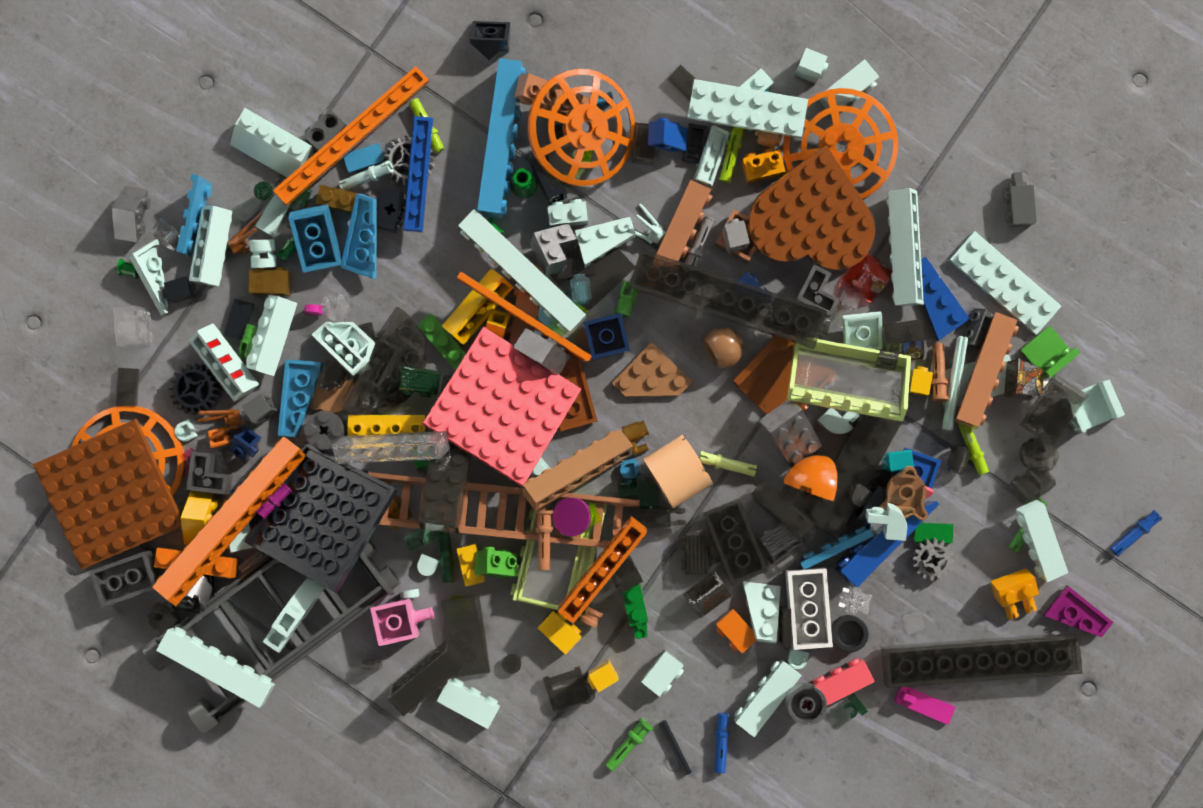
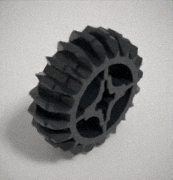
M194 363L192 368L190 364H187L186 370L183 367L179 368L181 374L174 373V376L177 377L176 380L170 379V382L174 383V387L170 386L169 390H173L174 393H171L169 396L170 398L176 397L172 403L174 405L179 404L178 410L184 409L186 414H189L191 411L192 415H196L197 412L204 411V408L210 411L211 407L209 404L216 406L217 403L214 401V398L220 399V396L216 395V392L222 391L221 388H216V385H220V382L218 380L214 381L216 377L209 368L206 370V365L202 364L199 368V364ZM201 374L205 379L196 382L190 375ZM185 380L186 389L182 392V384ZM209 384V393L206 397L204 390ZM194 385L198 386V388L196 389L197 393L192 392L194 390ZM194 396L201 403L191 405L185 399Z

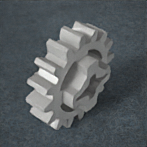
M933 538L932 542L925 539L926 544L923 545L919 542L920 548L913 549L917 554L911 556L912 559L916 560V562L912 563V566L918 567L916 569L918 574L923 572L922 577L924 579L929 575L931 581H933L934 576L941 580V574L948 576L946 570L953 569L950 563H955V561L950 557L954 553L952 551L948 552L951 547L949 545L944 546L945 542L943 540L937 543L936 538ZM934 547L942 549L943 552H936ZM933 555L936 557V558L934 559V563H932L931 561H929V560L932 559L931 556H933ZM929 566L932 571H927L923 567Z

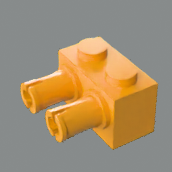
M770 148L764 150L763 154L749 153L745 155L741 163L747 184L784 175L786 171L780 149Z
M1027 568L990 581L994 597L1005 608L1007 619H1014L1013 614L1015 618L1019 616L1015 604L1019 601L1023 602L1026 613H1032L1031 608L1033 612L1037 610L1033 596L1039 595L1035 577Z

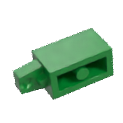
M640 583L621 586L629 626L632 627L636 639L648 637V618Z

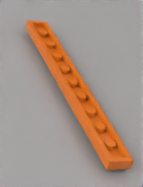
M415 66L277 186L273 192L288 206L428 84L429 79Z

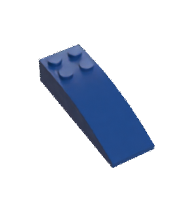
M927 501L924 503L928 515L939 505L937 501ZM914 515L905 518L907 522L906 538L924 520H919ZM884 525L874 531L873 537L850 548L851 553L847 557H841L836 563L838 566L835 570L852 586L858 588L903 542L901 540L886 539L883 533Z

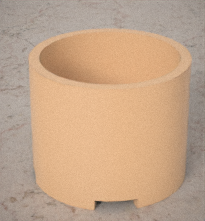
M683 435L643 458L647 469L673 509L713 485L709 474L705 472L700 459Z

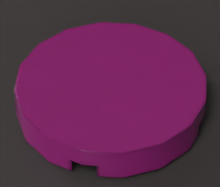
M572 497L561 500L553 511L555 528L565 536L583 534L591 522L589 506L579 498Z

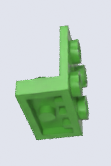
M1051 326L1045 328L1021 349V352L1032 365L1043 370L1044 379L1053 377L1080 354L1076 347L1070 349Z

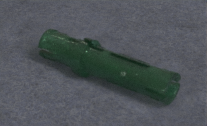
M438 531L441 558L439 566H441L442 583L455 582L453 575V565L455 564L452 561L450 532Z

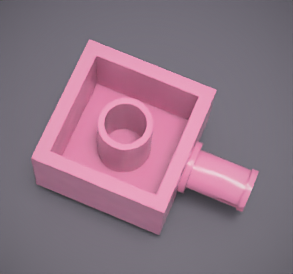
M411 598L370 608L379 646L417 638L419 636L418 622L435 619L432 607L415 611Z

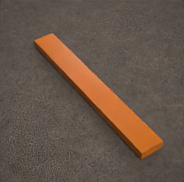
M459 272L456 277L458 281L531 328L538 330L545 337L555 340L584 362H588L592 357L466 274Z

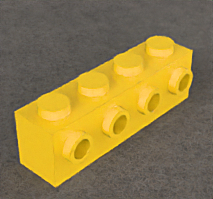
M492 268L479 282L503 299L513 289V286ZM472 290L442 327L464 345L488 318L492 308L495 309L497 305Z
M348 415V438L353 439V442H365V439H372V442H384V439H391V442L402 443L403 439H411V443H422V439H427V427L422 424L427 416Z

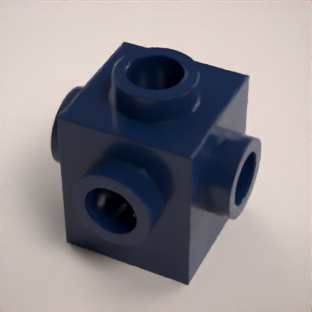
M245 427L240 433H236L230 441L232 445L229 451L245 462L249 457L253 458L259 451L258 444L262 437L248 427Z

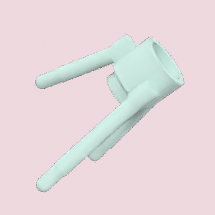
M639 204L640 209L654 225L651 226L641 216L636 215V218L649 229L646 232L649 236L635 231V236L646 240L650 244L652 242L657 244L666 232L642 204Z

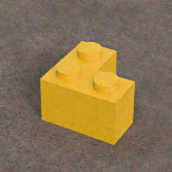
M191 490L181 515L184 544L189 545L197 533L207 525L213 516V512L217 511L218 501H215L214 493Z

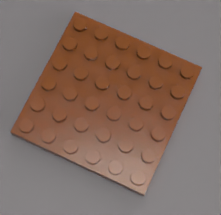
M137 419L33 464L81 570L182 527L181 514Z

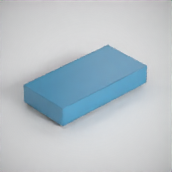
M379 143L349 152L343 157L349 174L385 162Z

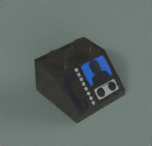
M921 319L882 325L883 351L911 356V361L924 359V332Z

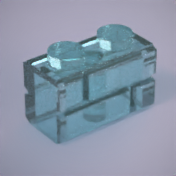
M585 274L573 275V279L570 280L573 303L576 306L590 304L592 302L589 278L585 277Z

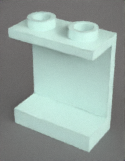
M1110 379L1062 398V407L1069 414L1071 428L1076 433H1083L1089 428L1125 415Z

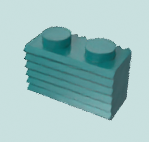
M912 450L889 452L884 454V458H881L883 470L886 469L888 473L901 472L906 466L914 467Z

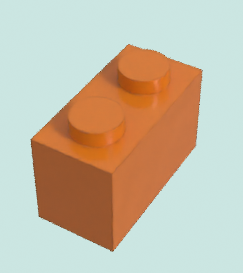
M733 608L729 609L715 622L718 626L715 630L722 638L724 636L729 638L730 642L728 644L735 652L739 650L743 653L756 642L754 631Z

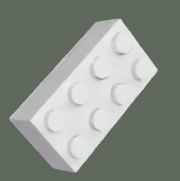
M827 569L785 570L791 648L799 650L833 647Z

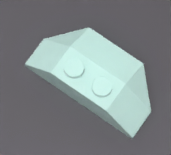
M325 322L312 334L325 350L352 376L368 363L375 345L374 341L353 322Z

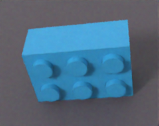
M328 204L290 212L288 218L303 273L341 265L342 257Z

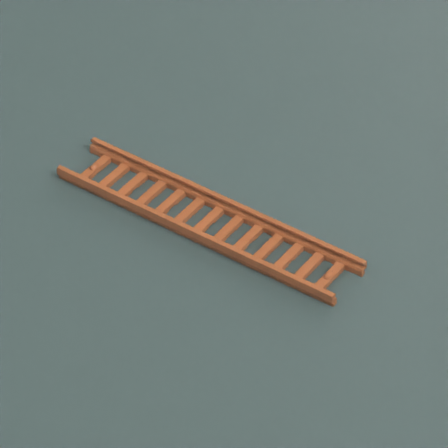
M368 472L369 475L384 481V483L392 486V482L403 483L399 519L388 518V507L379 525L538 541V532L536 530L535 533L523 532L527 500L523 495V488ZM411 484L422 485L419 521L407 520ZM431 486L442 487L438 523L427 522ZM450 488L461 489L457 525L446 524ZM469 490L480 491L477 527L465 526ZM488 492L500 493L496 529L485 528ZM566 493L557 498V504L565 498L572 497L579 498L584 502L596 503L593 539L581 538V534L573 537L562 536L555 528L554 535H550V542L606 548L610 541L600 540L604 504L615 505L613 539L621 529L623 506L639 507L640 500ZM508 494L519 495L515 531L504 530ZM545 506L537 511H545Z

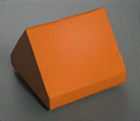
M225 426L208 431V437L226 429L227 427ZM229 432L212 440L209 439L210 448L214 449L230 444L231 436Z

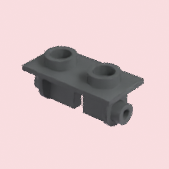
M975 308L971 314V320L964 333V337L968 338L967 345H971L973 348L978 349L979 346H982L986 333L980 330L981 328L987 330L992 319L991 312L987 311L988 309Z

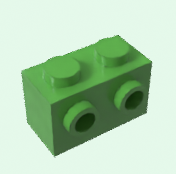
M483 547V550L475 552V575L497 578L517 577L518 553H511L510 549H498L496 551L495 547Z

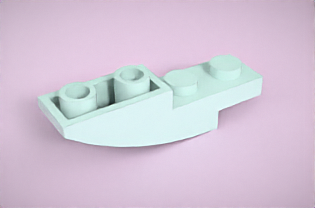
M307 577L277 617L263 642L276 652H281L325 587Z

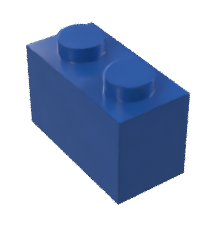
M658 118L657 121L649 122L648 145L668 152L686 151L688 128L680 126L678 122H669L667 118Z

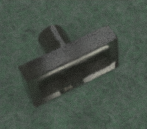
M118 368L116 406H137L140 369Z

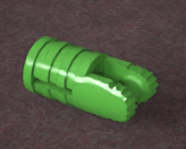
M623 281L615 314L621 313V316L631 318L640 287L638 283L632 285L630 295L628 296L629 282Z
M246 324L238 357L247 359L253 345V337L258 329L257 326Z

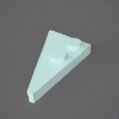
M156 239L128 256L160 315L168 312V302L163 297L164 275L161 268V258L157 256L156 246L159 245V241Z

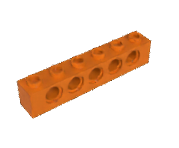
M631 516L559 604L558 612L574 623L647 534V528Z

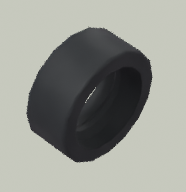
M840 616L831 626L832 642L844 652L852 653L859 651L868 641V628L863 620L856 616ZM847 622L855 623L861 632L858 642L852 645L842 643L838 636L840 626Z

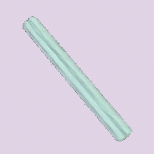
M958 336L956 340L947 394L949 401L946 402L942 429L948 431L953 430L968 342V338Z

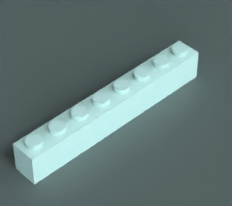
M475 209L458 225L462 229L460 233L467 240L471 238L475 242L473 246L480 253L485 251L489 255L487 259L495 267L500 265L503 268L501 272L509 280L513 278L517 282L515 286L521 292L527 291L531 295L529 299L536 306L541 304L545 308L543 312L550 319L554 317L559 322L557 326L564 332L568 330L572 333L587 318L580 308Z

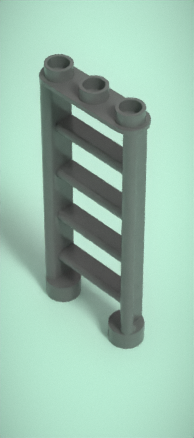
M369 539L357 560L372 578L377 588L348 609L337 593L325 587L323 592L340 615L311 637L300 623L294 632L300 638L302 644L274 665L227 603L228 600L257 580L280 613L287 604L265 576L267 571L279 563V561L270 556H267L208 600L204 612L201 610L199 614H189L172 628H181L186 631L185 635L192 638L193 634L189 629L219 608L265 670L259 676L266 675L274 681L387 595H393V589L400 585L401 582L388 565L381 570L377 567L371 557L378 553V551ZM165 633L161 636H155L142 646L144 656L158 671H161L174 661L156 651ZM218 685L226 696V701L214 708L208 700L201 698L189 707L187 711L194 725L201 732L208 733L221 723V719L246 702V700Z

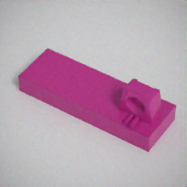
M900 684L894 702L947 725H949L956 708L951 704L903 684Z

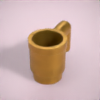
M644 420L622 426L623 433L633 445L632 455H638L649 450L646 443L637 447L635 442L649 435Z

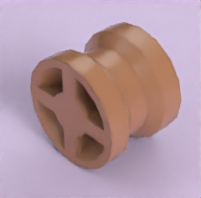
M587 606L580 620L597 628V621L599 618H602L603 613Z

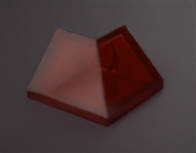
M868 253L859 263L850 267L841 280L869 302H872L887 285L893 271Z

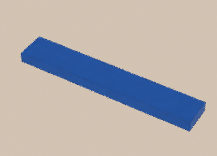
M414 116L403 227V231L423 233L434 120L430 117Z

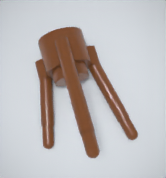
M260 213L228 241L231 250L235 254L241 252L244 255L250 251V247L246 248L248 245L246 238L255 233L257 229L253 228L246 234L244 233L260 219L263 213Z
M239 409L199 411V415L220 416L196 420L197 422H208L225 419L226 425H230V427L210 436V440L231 430L238 429L237 425L242 424Z

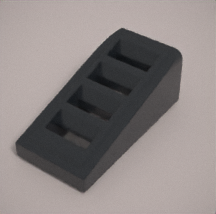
M688 124L686 151L683 152L682 161L699 164L708 126ZM692 129L702 131V135L692 133ZM690 138H699L701 142L690 141ZM689 145L699 146L700 148L699 150L690 149ZM688 152L698 154V158L687 156Z

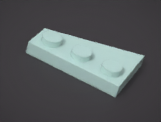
M630 217L575 230L584 266L587 267L592 261L597 258L600 259L605 256V253L613 248H618L635 237Z
M743 581L742 587L745 592L756 641L775 644L777 641L781 586Z

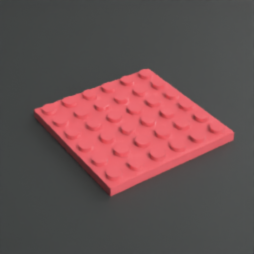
M483 327L422 424L523 487V484L526 483L581 391V388L559 374L555 375L525 354L513 348L512 344Z

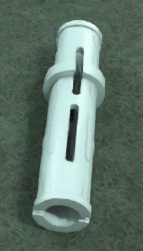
M390 161L375 167L374 165L370 166L366 171L339 181V184H341L339 187L341 190L348 191L369 181H377L380 177L394 171L391 169L393 166Z

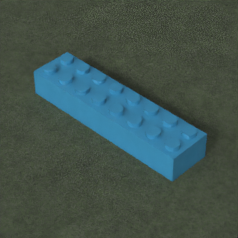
M499 58L477 208L478 213L482 217L503 220V215H507L508 203L505 199L506 196L510 195L511 188L508 178L512 177L513 174L511 158L515 159L516 147L514 140L518 139L519 132L516 122L520 121L521 118L519 105L521 102L520 99L514 97L519 75L526 74V68H523L522 61Z

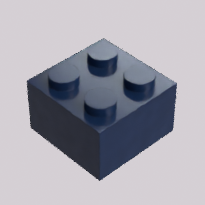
M621 313L583 322L592 361L630 352Z

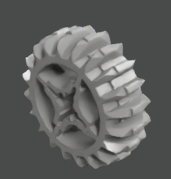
M404 136V141H401L398 137V144L390 143L393 148L387 147L386 151L389 155L385 154L383 158L389 160L393 166L391 169L394 171L389 176L390 180L395 179L397 185L402 181V186L406 187L408 176L397 172L399 169L409 170V165L404 162L407 159L405 154L410 158V153L406 148L411 147L412 137L409 141L408 137ZM401 151L402 157L394 165V159L397 153ZM430 156V162H433L435 158ZM430 163L429 168H434V164Z

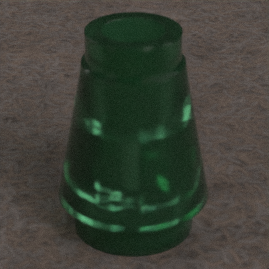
M261 181L255 185L254 194L258 199H272L274 194L270 183Z

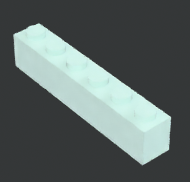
M911 188L888 191L887 206L890 215L888 216V225L891 232L889 243L892 250L890 262L893 267L891 281L894 285L892 299L896 306L922 305L924 301L917 191Z
M175 627V629L167 630L156 651L259 708L265 704L275 686L271 682V678L266 675H257L254 673L255 670L247 665H244V667L239 665L235 658L221 655L219 649L203 645L201 639L185 635L186 631L181 628Z

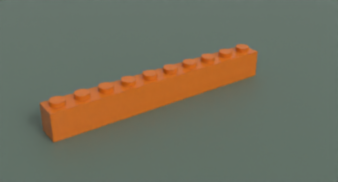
M283 436L274 445L269 454L263 457L255 470L250 472L248 478L236 488L235 493L223 503L221 509L210 518L207 525L197 533L194 540L183 549L180 556L170 564L166 572L156 580L152 588L170 603L177 606L257 514L256 510L268 499V496L272 495L306 457L302 450Z

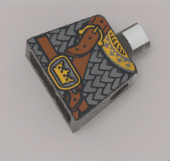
M1019 358L1006 362L1004 397L1033 398L1041 396L1042 391L1046 392L1049 389L1050 383L1048 380L1043 379L1042 368Z

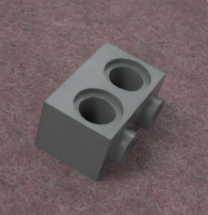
M329 109L322 112L318 117V121L305 130L304 138L319 151L341 132L347 124ZM335 120L336 125L333 128H328V122ZM317 134H323L321 141H314V137Z

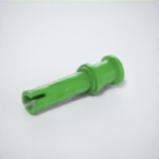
M640 718L636 727L628 732V738L605 765L614 772L637 744H642V739L649 731H653L654 728L646 720Z

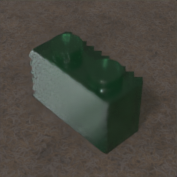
M400 365L396 388L402 390V394L413 395V392H420V396L431 397L432 394L437 395L441 372Z

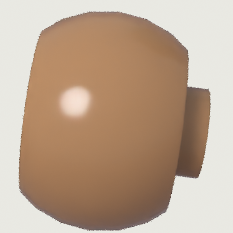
M729 327L714 328L708 332L703 340L710 359L718 368H729L735 365L743 355L742 347H744V343L738 332H733Z

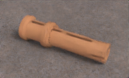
M943 343L932 344V402L949 401L946 388L948 381L945 379V344Z
M536 511L537 527H535V530L538 532V570H550V532L553 530V527H551V514H553V511Z

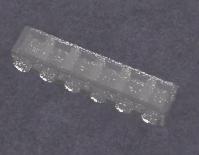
M446 431L343 436L332 445L336 463L343 464L441 459L450 450Z

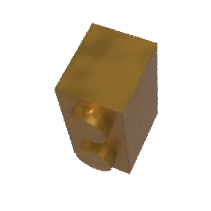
M320 185L316 204L318 206L328 204L330 210L352 214L355 197L358 193Z
M267 267L249 270V293L252 295L291 296V272L286 271L284 267H274V270H267Z

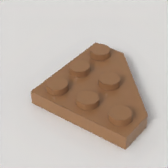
M651 342L612 382V385L625 397L680 396L693 381Z

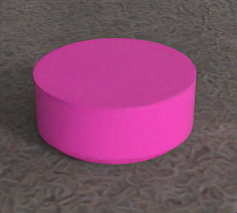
M307 304L304 306V314L322 316L324 308L320 305Z

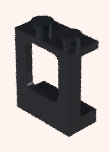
M532 153V156L529 157L530 164L549 205L551 206L553 202H560L566 199L567 191L562 184L552 189L542 166ZM547 154L545 158L549 161V155Z

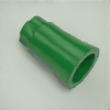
M520 168L512 176L511 189L516 196L528 198L536 192L537 180L529 170ZM522 179L527 180L525 183H520Z

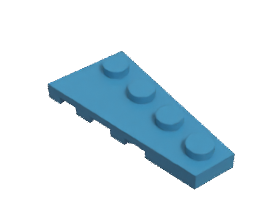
M191 174L190 180L194 182L192 190H188L187 198L190 201L189 207L184 209L183 214L186 223L181 226L176 250L187 256H191L195 248L202 205L206 206L208 197L212 194V183L195 174Z
M285 359L278 436L299 438L324 366L323 362Z
M869 523L861 526L854 532L839 537L837 541L821 546L820 550L816 552L810 551L806 553L801 560L803 569L805 570L873 537V525Z

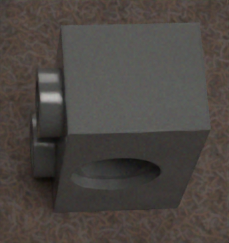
M262 393L242 405L244 409L242 412L243 416L248 422L251 420L252 423L261 424L279 412L271 397Z

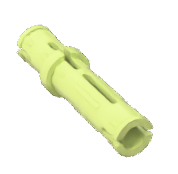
M701 451L699 455L701 463L714 466L715 469L722 468L752 477L755 476L757 465L725 458L721 454L713 455Z

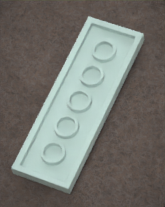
M694 79L687 118L801 138L808 99Z
M976 231L968 237L948 260L1034 335H1037L1061 308L1059 303Z

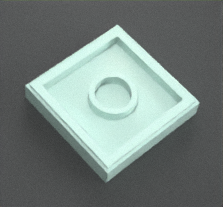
M881 311L842 316L843 344L874 350L883 349Z

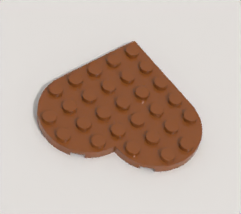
M827 145L821 147L761 192L749 210L750 214L747 224L751 241L763 255L778 261H794L807 255L814 263L821 267L835 270L846 269L859 263L868 254L874 241L875 225L873 216Z

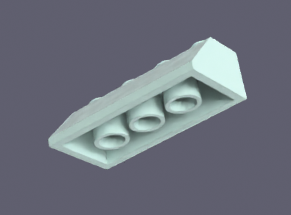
M244 108L235 124L230 142L232 147L287 178L310 159L315 151L308 143Z

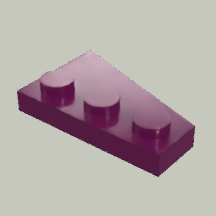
M1067 585L1043 614L1045 617L1099 637H1103L1114 623Z

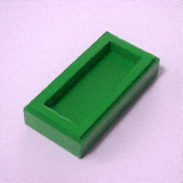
M921 523L914 530L913 541L925 542V539H928L932 542L933 538H936L937 543L940 540H943L945 543H953L954 524Z

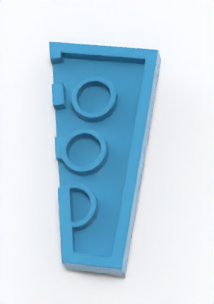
M356 194L340 268L371 279L377 278V199L363 194Z

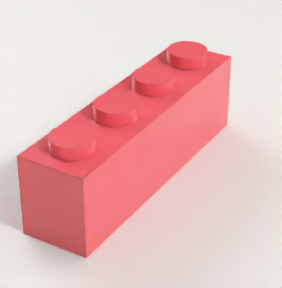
M852 659L847 662V666L832 669L830 675L826 677L821 675L813 679L814 683L812 684L825 695L827 706L875 682L864 660ZM804 700L803 706L807 708L809 701Z

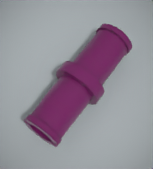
M283 483L272 495L268 496V499L256 512L266 519L276 507L281 505L280 503L292 490Z

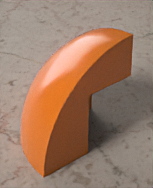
M820 455L810 456L795 464L787 473L783 483L834 501L837 489L836 466L829 457Z

